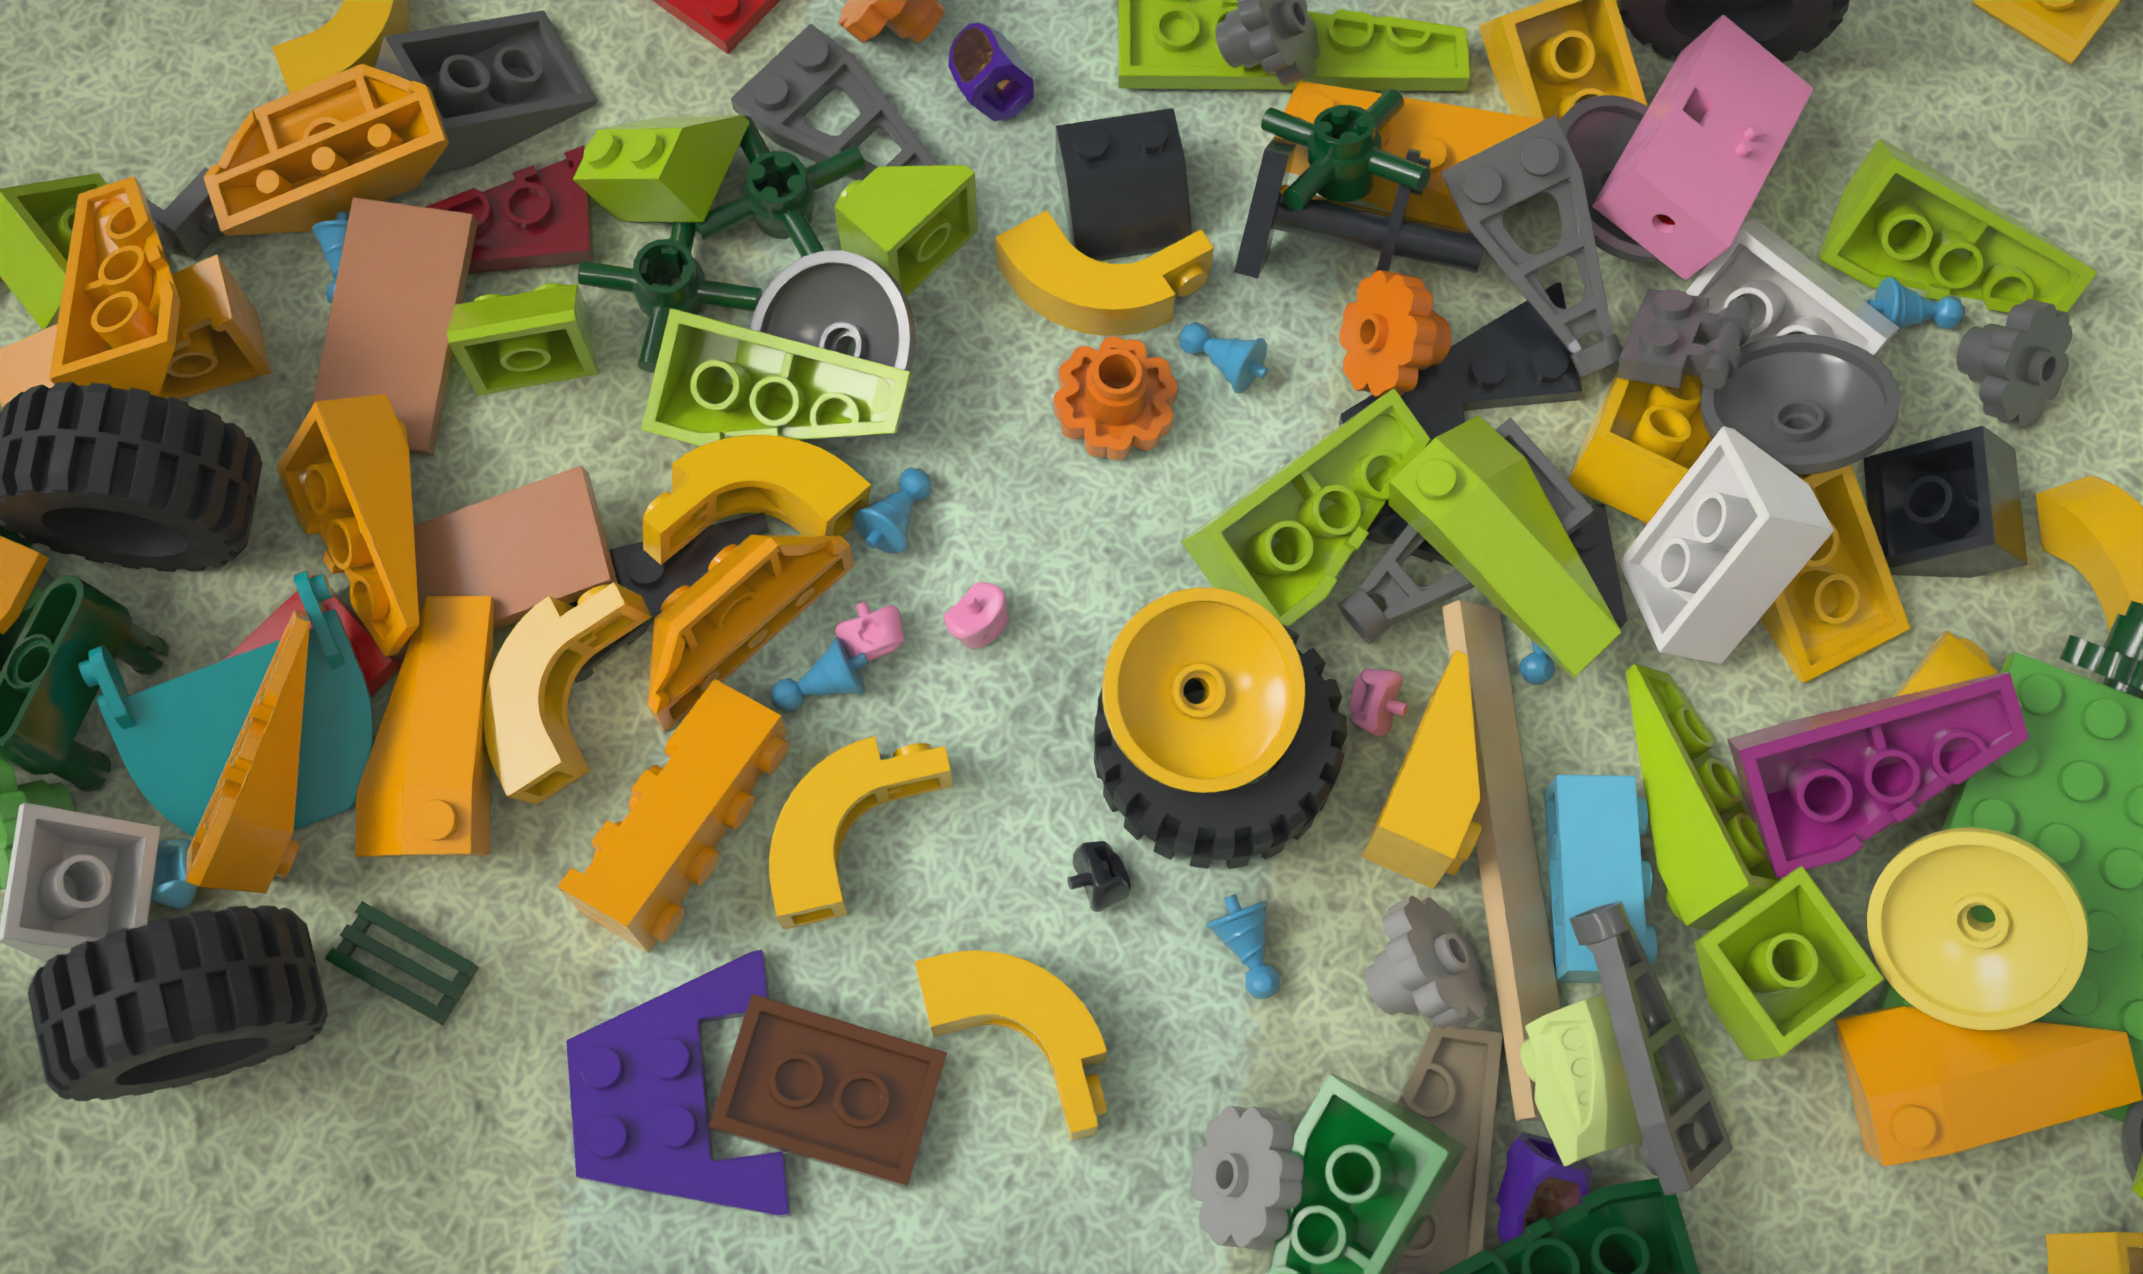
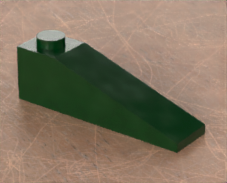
M1653 1178L1601 1187L1582 1197L1581 1202L1549 1220L1544 1217L1527 1226L1523 1234L1491 1251L1482 1250L1439 1274H1700L1677 1195L1665 1196L1659 1179Z

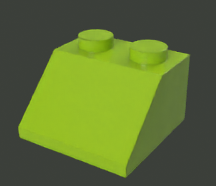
M743 115L656 117L597 129L594 137L585 147L584 157L573 180L619 221L704 222L750 122Z
M967 165L878 166L863 181L858 179L851 182L842 191L837 204L834 206L841 250L852 252L877 262L896 279L907 297L978 232L975 172Z
M99 173L0 188V277L42 330L58 324L78 194L107 185Z
M549 283L541 285L531 292L508 296L485 294L477 297L473 302L454 305L447 329L448 344L477 396L598 375L589 310L578 283L571 285Z
M1803 866L1795 868L1694 942L1709 1006L1748 1061L1782 1057L1884 980Z

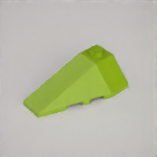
M1879 138L1844 188L1818 255L1821 261L1870 288L1877 289L1886 277H1892L1905 287L1926 290V297L1929 299L1941 300L1944 296L1949 295L1983 301L1989 310L2009 313L2013 306L2022 304L2027 299L2054 304L2056 310L2068 312L2098 273L2094 267L1935 168L1882 138Z
M670 308L641 430L698 446L742 435H774L804 440L894 434L898 430L912 372Z
M1393 388L1181 540V543L1213 588L1225 589L1250 598L1268 610L1282 625L1284 624L1289 627L1328 596L1338 581L1336 579L1337 575L1353 551L1359 549L1369 533L1367 532L1368 528L1389 499V481L1426 447L1430 438L1395 388Z
M1479 415L1437 436L1389 481L1388 505L1573 679L1577 678L1620 636L1621 630L1526 458Z
M1633 664L1625 670L1657 869L1668 889L1666 900L1675 916L1685 923L1687 927L1711 930L1784 876L1777 878L1773 872L1753 818L1742 802L1744 794L1738 774L1733 775L1721 761L1711 758L1707 751L1715 744L1714 737L1674 679L1668 673Z

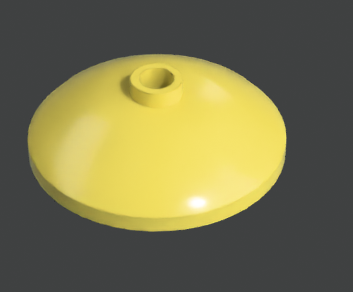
M1973 827L1954 828L1935 832L1914 841L1901 850L1888 863L1879 876L1869 900L1867 911L1868 939L1881 972L1891 986L1911 1005L1923 1013L1951 1025L1976 1030H1998L2034 1021L2050 1012L2067 997L2079 979L2086 961L2089 947L2088 919L2080 894L2065 871L2042 850L2029 842L2004 832ZM1977 905L1986 906L1993 911L1996 920L1989 923L1980 922L1973 917L1971 908Z

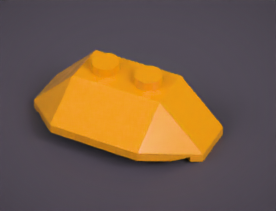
M360 64L252 109L227 144L218 165L213 164L203 178L220 231L226 236L310 232L313 225L319 222L337 220V213L339 212L350 214L353 197L384 201L418 187L449 145V141L431 89L427 85L416 81L411 82L392 73Z
M751 534L740 545L731 544L722 549L711 561L708 568L709 571L691 587L684 585L672 592L663 602L660 609L661 613L654 618L648 707L657 724L667 732L692 709L714 678L724 682L855 566L850 544L842 536Z

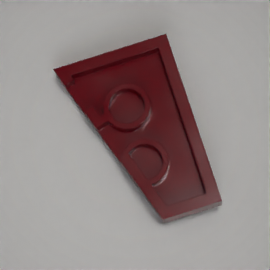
M584 145L564 152L565 160L536 170L534 165L513 172V180L483 192L472 188L425 207L473 214L478 220L468 274L581 263V261L594 262L591 196L573 180L584 157Z

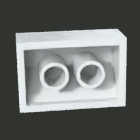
M1752 218L1741 225L1730 248L1708 263L1686 291L1689 295L1710 298L1708 313L1718 314L1722 309L1727 308L1729 302L1735 298H1742L1750 302L1752 306L1753 328L1748 341L1742 346L1774 336L1809 334L1849 342L1876 357L1900 329L1756 218ZM1699 342L1697 343V344H1699V345H1705V346L1707 345V344H1705V343H1699Z
M1722 426L1620 559L1619 565L1659 653L1722 664L1832 534L1834 529L1809 484L1735 429Z

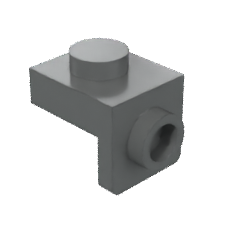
M205 167L165 210L146 198L164 252L169 253L176 247L193 260H196L215 238L225 235L220 231L203 178L208 172V168Z

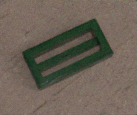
M361 901L354 912L358 915L351 926L348 924L345 926L340 934L343 938L337 949L333 947L330 949L325 960L443 1026L479 967L470 960ZM371 924H374L457 970L458 973L451 982L366 935L367 930ZM358 946L444 995L438 1005H435L350 958Z

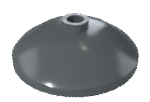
M1615 95L1587 98L1569 109L1558 122L1582 171L1596 247L1610 255L1631 262H1659V259L1592 207L1649 107L1635 100Z
M842 250L812 253L798 259L782 270L763 293L755 309L750 327L752 330L848 355L850 343L855 340L856 351L853 355L854 357L910 372L915 356L916 330L914 317L907 296L900 284L877 262Z
M1809 334L1774 336L1740 347L1742 358L1736 374L1728 378L1722 388L1710 389L1703 385L1701 392V417L1706 431L1712 440L1722 426L1733 428L1795 475L1833 471L1869 456L1880 448L1893 432L1897 423L1900 406L1899 388L1896 380L1889 369L1877 357L1849 342Z

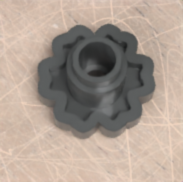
M1237 0L1238 8L1228 12L1225 21L1218 23L1216 26L1215 34L1219 50L1225 61L1233 68H1238L1242 65L1247 68H1253L1261 64L1267 74L1276 73L1279 81L1284 86L1316 73L1314 59L1320 56V49L1317 41L1316 26L1307 15L1306 0Z
M2027 299L2022 304H2017L2011 308L2006 326L1991 323L1984 327L1974 326L1966 332L1957 351V367L1961 373L1967 374L1972 382L1981 384L1979 397L1983 403L1985 415L1996 417L1999 422L2018 427H2025L2030 422H2035L2041 417L2046 399L2051 400L2057 396L2062 379L2068 370L2069 358L2065 351L2069 347L2073 336L2072 328L2069 325V315L2065 311L2056 310L2054 304Z

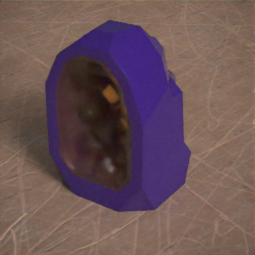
M979 22L968 24L954 38L949 50L948 67L958 88L968 102L993 121L1016 117L1034 98V84L1032 72L1024 64L1014 45L996 29Z
M1521 1132L1507 1151V1168L1496 1198V1202L1500 1206L1497 1228L1501 1243L1504 1244L1523 1234L1527 1226L1544 1217L1549 1220L1579 1204L1581 1198L1589 1194L1593 1168L1583 1159L1564 1167L1551 1139Z

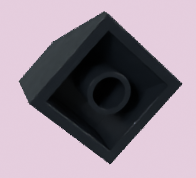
M1174 108L1056 126L1055 163L1071 242L1078 251L1094 260L1103 261L1159 252L1192 234L1186 162Z
M1985 426L1971 428L1864 458L1867 508L1891 575L1972 578L2028 565L2016 450Z

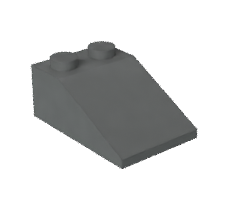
M544 10L384 36L375 66L376 69L392 73L411 82L416 81L425 84L431 89L449 145L427 175L474 166L595 106L597 103L596 96Z

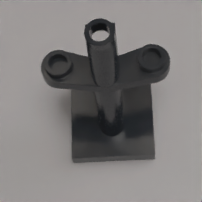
M1273 137L1264 149L1234 273L1254 278L1259 277L1268 260L1275 230L1381 252L1376 271H1389L1392 257L1395 255L1477 273L1484 247L1469 231L1404 216L1409 194L1422 196L1423 190L1418 192L1399 184L1391 213L1347 202H1335L1317 195L1301 210L1295 211L1285 204L1282 196L1283 192L1289 187L1287 181L1297 144L1286 139ZM1408 149L1407 160L1427 168L1430 167L1431 160L1420 157V150Z

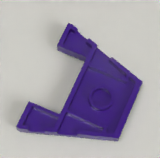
M763 950L751 951L566 1040L577 1178L728 1208L764 1213L770 1216H791L784 1152L713 1161L711 1130L708 1127L710 1118L701 1024L709 1021L744 1017L751 994L769 999L766 961Z

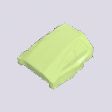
M1605 995L1582 1000L1548 1013L1527 1024L1525 1028L1529 1038L1521 1045V1061L1528 1076L1536 1083L1535 1103L1564 1167L1632 1143H1635V1145L1641 1144L1642 1133Z

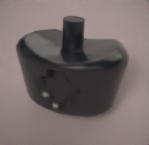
M1085 842L1076 848L1073 853V867L1078 875L1067 878L1070 890L1084 887L1090 908L1094 912H1100L1129 896L1131 883L1128 873L1120 857L1113 852L1112 847L1107 842Z

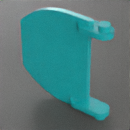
M307 570L294 575L297 591L312 624V627L309 628L294 830L351 809L356 800L357 788L373 747L374 735L371 697L363 671L336 609L327 611L323 601L333 598L328 580L323 573L312 577ZM281 639L130 695L111 653L105 646L102 645L89 650V659L79 663L81 675L87 686L93 687L99 684L103 695L96 697L99 709L135 784L146 799L165 818L192 837L195 835Z

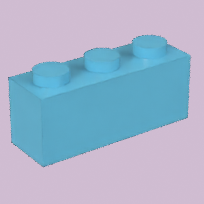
M1556 775L1544 790L1553 963L1556 982L1601 983L1594 953L1585 945L1578 944L1570 918L1587 910L1617 901L1623 902L1630 924L1650 964L1654 965L1657 956V937L1654 927L1646 925L1644 900H1649L1652 892V870L1648 860H1641L1640 836H1644L1647 830L1648 809L1645 798L1637 797L1636 776Z

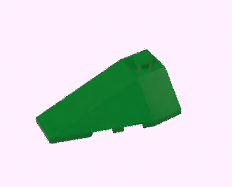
M1333 1073L1328 1074L1294 1134L1291 1152L1298 1154L1303 1160L1304 1165L1303 1177L1300 1181L1302 1184V1197L1296 1207L1286 1210L1288 1216L1287 1231L1283 1237L1276 1240L1270 1270L1266 1271L1265 1274H1390L1434 1207L1468 1147L1411 1110Z

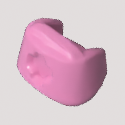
M975 583L967 594L945 613L944 622L947 629L969 648L975 649L988 645L1002 633L1008 623L1009 610L1006 594L1003 589L995 584Z
M867 602L859 603L855 606L859 618L840 622L835 629L836 636L842 640L850 658L864 653L868 661L896 651L904 643L901 613L894 605L885 606L871 613Z
M1365 668L1357 676L1354 683L1349 710L1352 712L1350 722L1373 736H1385L1391 730L1394 714L1405 716L1408 710V704L1397 701L1403 683L1402 674L1392 670Z

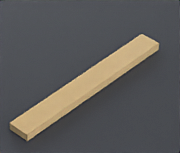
M1457 600L1442 606L1449 661L1455 650L1468 655L1480 801L1472 820L1483 825L1476 841V849L1516 1121L1544 1122L1535 1103L1536 1083L1532 1081L1523 1067L1520 1049L1522 1043L1529 1038L1525 1026L1548 1013L1559 1010L1560 1002L1500 610Z

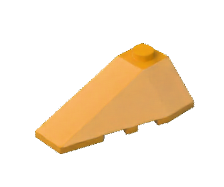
M134 176L78 194L49 380L54 384L57 382H74L76 385L89 386L90 383L110 384L112 388L130 390L131 387L150 391L151 395H160L175 351L181 301L142 186Z
M387 394L315 401L276 468L297 521L306 535L319 533L329 550H325L323 561L331 574L344 572L350 581L351 605L385 657L397 655L419 626L407 430L403 421L396 417Z
M426 596L419 615V626L414 631L357 788L355 857L489 856L491 761L485 741L483 709L488 679L493 667L494 597Z
M294 609L188 848L186 882L199 887L266 894L273 877L277 876L285 879L295 860L300 841L291 839L294 831L310 626L308 615L304 612Z
M1905 1005L1834 1018L1864 1149L1867 1154L1883 1167L1957 1153L2143 1100L2127 1032L2122 1030L2044 1021H2031L2007 1029L1976 1030L1945 1023L1923 1013L1914 1006Z

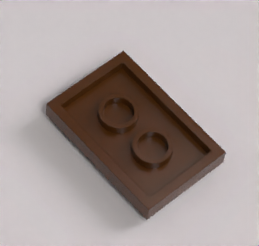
M751 994L708 1127L713 1131L906 1188L910 1180L947 1052Z

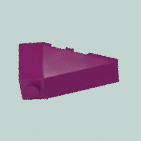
M2003 672L1795 719L1728 738L1727 741L1745 801L1773 872L1779 878L1786 876L1800 866L1808 870L1846 859L1864 847L1863 842L1895 821L1901 823L1916 813L1918 806L1953 783H1962L2029 739L2011 674Z

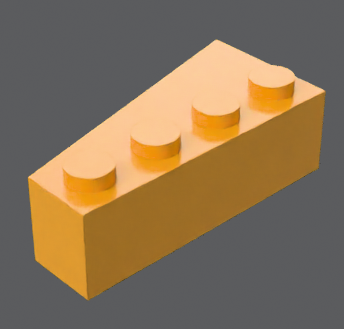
M1298 81L1284 112L1314 123L1319 113L1337 105H1353L1367 110L1382 94ZM1403 97V108L1378 132L1381 135V150L1406 159L1408 149L1411 148L1420 150V157L1431 160L1429 167L1430 178L1423 190L1422 196L1409 194L1404 216L1467 230L1441 176V172L1543 121V119ZM1297 144L1290 172L1300 176L1310 164L1308 163V148ZM1374 174L1373 189L1360 200L1392 212L1399 184Z

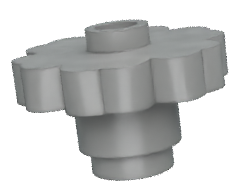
M1413 895L1390 907L1382 923L1391 941L1386 944L1385 951L1376 956L1374 964L1368 967L1365 972L1368 990L1379 1008L1389 1015H1395L1399 1012L1412 1014L1419 1010L1422 1015L1431 1019L1441 1029L1451 1024L1455 1028L1460 1029L1483 1017L1484 1009L1488 1005L1487 996L1480 985V982L1484 979V972L1476 958L1470 941L1465 936L1458 934L1450 913L1440 907L1430 897L1420 901Z
M1228 1106L1219 1116L1209 1121L1206 1129L1207 1146H1202L1194 1154V1174L1191 1181V1193L1194 1198L1203 1202L1200 1208L1199 1224L1205 1232L1210 1233L1215 1244L1219 1246L1265 1250L1274 1240H1278L1285 1235L1288 1227L1286 1210L1293 1209L1301 1201L1302 1184L1300 1181L1303 1177V1160L1298 1154L1291 1152L1294 1142L1293 1127L1288 1122L1283 1121L1281 1115L1276 1110L1253 1106L1249 1108Z

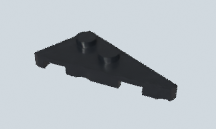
M764 512L710 525L662 565L643 550V542L610 549L609 552L617 583L641 595L652 617L593 655L577 674L574 680L575 683L585 681L593 675L592 669L623 644L627 643L629 646L646 632L648 625L661 613L660 609L666 598L676 589L684 585L691 587L709 571L708 568L713 558L722 549L731 544L740 545L751 534L762 535L769 532ZM578 601L569 603V605L576 607L578 606Z

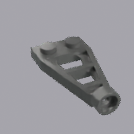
M811 23L730 98L733 110L739 115L750 116L757 129L775 144L816 163L854 146L859 147L878 128L883 130L901 148V151L886 166L941 165L927 151L856 58ZM833 89L845 92L860 112V116L838 136L828 135L808 126L803 121V117ZM864 159L866 168L847 177L863 181L877 166Z
M1553 115L1442 171L1441 176L1467 230L1482 244L1486 253L1570 352V357L1580 378L1618 361L1623 349L1616 334H1613L1582 171L1556 116ZM1547 193L1558 204L1562 234L1558 243L1553 248L1538 254L1529 253L1521 249L1505 230L1503 216L1508 208L1536 194ZM1563 256H1570L1575 259L1585 287V295L1581 302L1567 309L1558 308L1552 303L1537 278V273L1542 266ZM1594 332L1601 336V340L1583 349L1581 348L1580 341L1585 334Z
M1511 417L1495 429L1526 458L1568 536L1592 518L1594 509ZM1409 524L1365 579L1360 588L1338 604L1345 619L1368 644L1377 639L1395 623L1475 587L1456 568L1428 586H1417L1403 570V564L1425 539ZM1373 595L1380 596L1386 602L1387 609L1383 613L1371 599Z
M1617 901L1605 904L1571 917L1570 922L1578 944L1585 945L1594 953L1642 1133L1641 1151L1648 1170L1653 1175L1658 1176L1665 1196L1690 1191L1733 1147L1710 1085L1630 924L1623 902ZM1657 1049L1678 1089L1679 1095L1668 1104L1665 1101L1653 1052Z

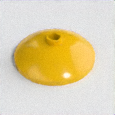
M1196 587L1172 592L1155 599L1135 613L1124 625L1114 640L1106 659L1102 680V700L1106 720L1113 738L1126 757L1139 770L1159 783L1172 788L1200 793L1219 792L1240 787L1264 774L1282 757L1290 746L1301 722L1305 701V680L1301 660L1291 637L1282 624L1268 610L1250 598L1236 592L1219 588ZM1191 678L1200 681L1204 688L1203 698L1196 704L1190 703L1185 698L1183 691L1185 683Z

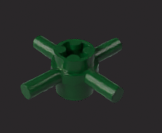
M1387 89L1367 110L1353 105L1330 107L1319 113L1314 123L1272 107L1268 108L1262 117L1261 129L1308 148V163L1310 166L1283 192L1282 197L1285 204L1290 209L1299 211L1317 193L1325 199L1335 202H1352L1362 199L1374 187V174L1418 192L1424 190L1430 178L1429 168L1381 150V135L1378 132L1403 108L1404 99L1402 95L1394 89Z
M744 116L750 123L739 145L750 166L747 170V176L744 178L743 196L708 211L704 222H693L700 238L705 240L753 218L764 234L778 239L791 238L801 258L812 253L825 251L810 224L815 206L816 190L866 168L860 150L857 146H854L806 168L796 156L788 152H770L752 118ZM782 192L791 193L788 196L779 198V196H782Z
M674 222L670 239H658L647 243L638 251L633 261V268L589 261H581L579 265V285L634 293L640 309L650 317L638 361V367L646 372L655 373L670 308L695 315L699 314L703 304L755 312L762 297L761 288L706 280L700 263L691 254L697 231L693 222ZM671 278H680V282L672 286Z

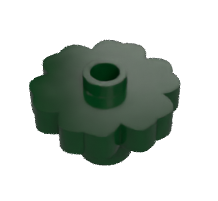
M2131 601L2125 615L2117 614L2103 647L2069 635L2059 659L2105 676L2103 685L2142 699L2143 604Z

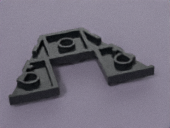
M1561 282L1554 283L1546 288L1545 292L1552 303L1558 308L1566 309ZM1525 301L1451 346L1447 356L1441 363L1431 365L1424 370H1418L1416 387L1409 392H1404L1400 397L1430 438L1429 444L1437 436L1464 423V411L1576 401L1582 393L1580 376L1570 357V352L1530 304ZM1372 394L1341 413L1338 422L1339 426L1380 397ZM1389 499L1368 528L1367 532L1369 533L1365 538L1381 545H1393L1408 525L1388 505ZM1605 504L1590 505L1594 509L1592 518L1570 534L1569 538L1618 627L1622 628L1627 622ZM1426 540L1411 554L1431 563L1434 559L1453 566Z

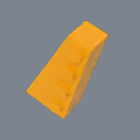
M218 254L173 273L172 277L181 301L175 351L159 397L183 399L271 374L272 371L257 310ZM57 324L0 349V400L2 410L4 405L21 391L25 392L30 387L41 384L49 388L55 385L49 380Z
M714 678L667 740L665 755L670 758L663 768L653 765L648 770L645 769L631 788L632 796L628 806L629 814L623 822L617 821L612 823L609 820L605 822L591 841L592 847L596 849L592 863L584 873L571 867L557 886L583 916L647 953H650L657 940L662 943L667 942L683 918L684 908L679 905L693 883L698 886L703 885L716 867L720 852L715 848L728 827L737 830L749 815L755 800V796L750 794L760 776L763 772L768 775L773 774L784 759L789 747V741L784 739L787 735V730L782 716Z

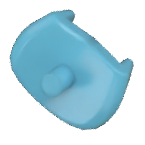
M176 839L158 842L150 901L177 910L185 909L192 903L198 886L186 882L187 851L191 844L190 840Z

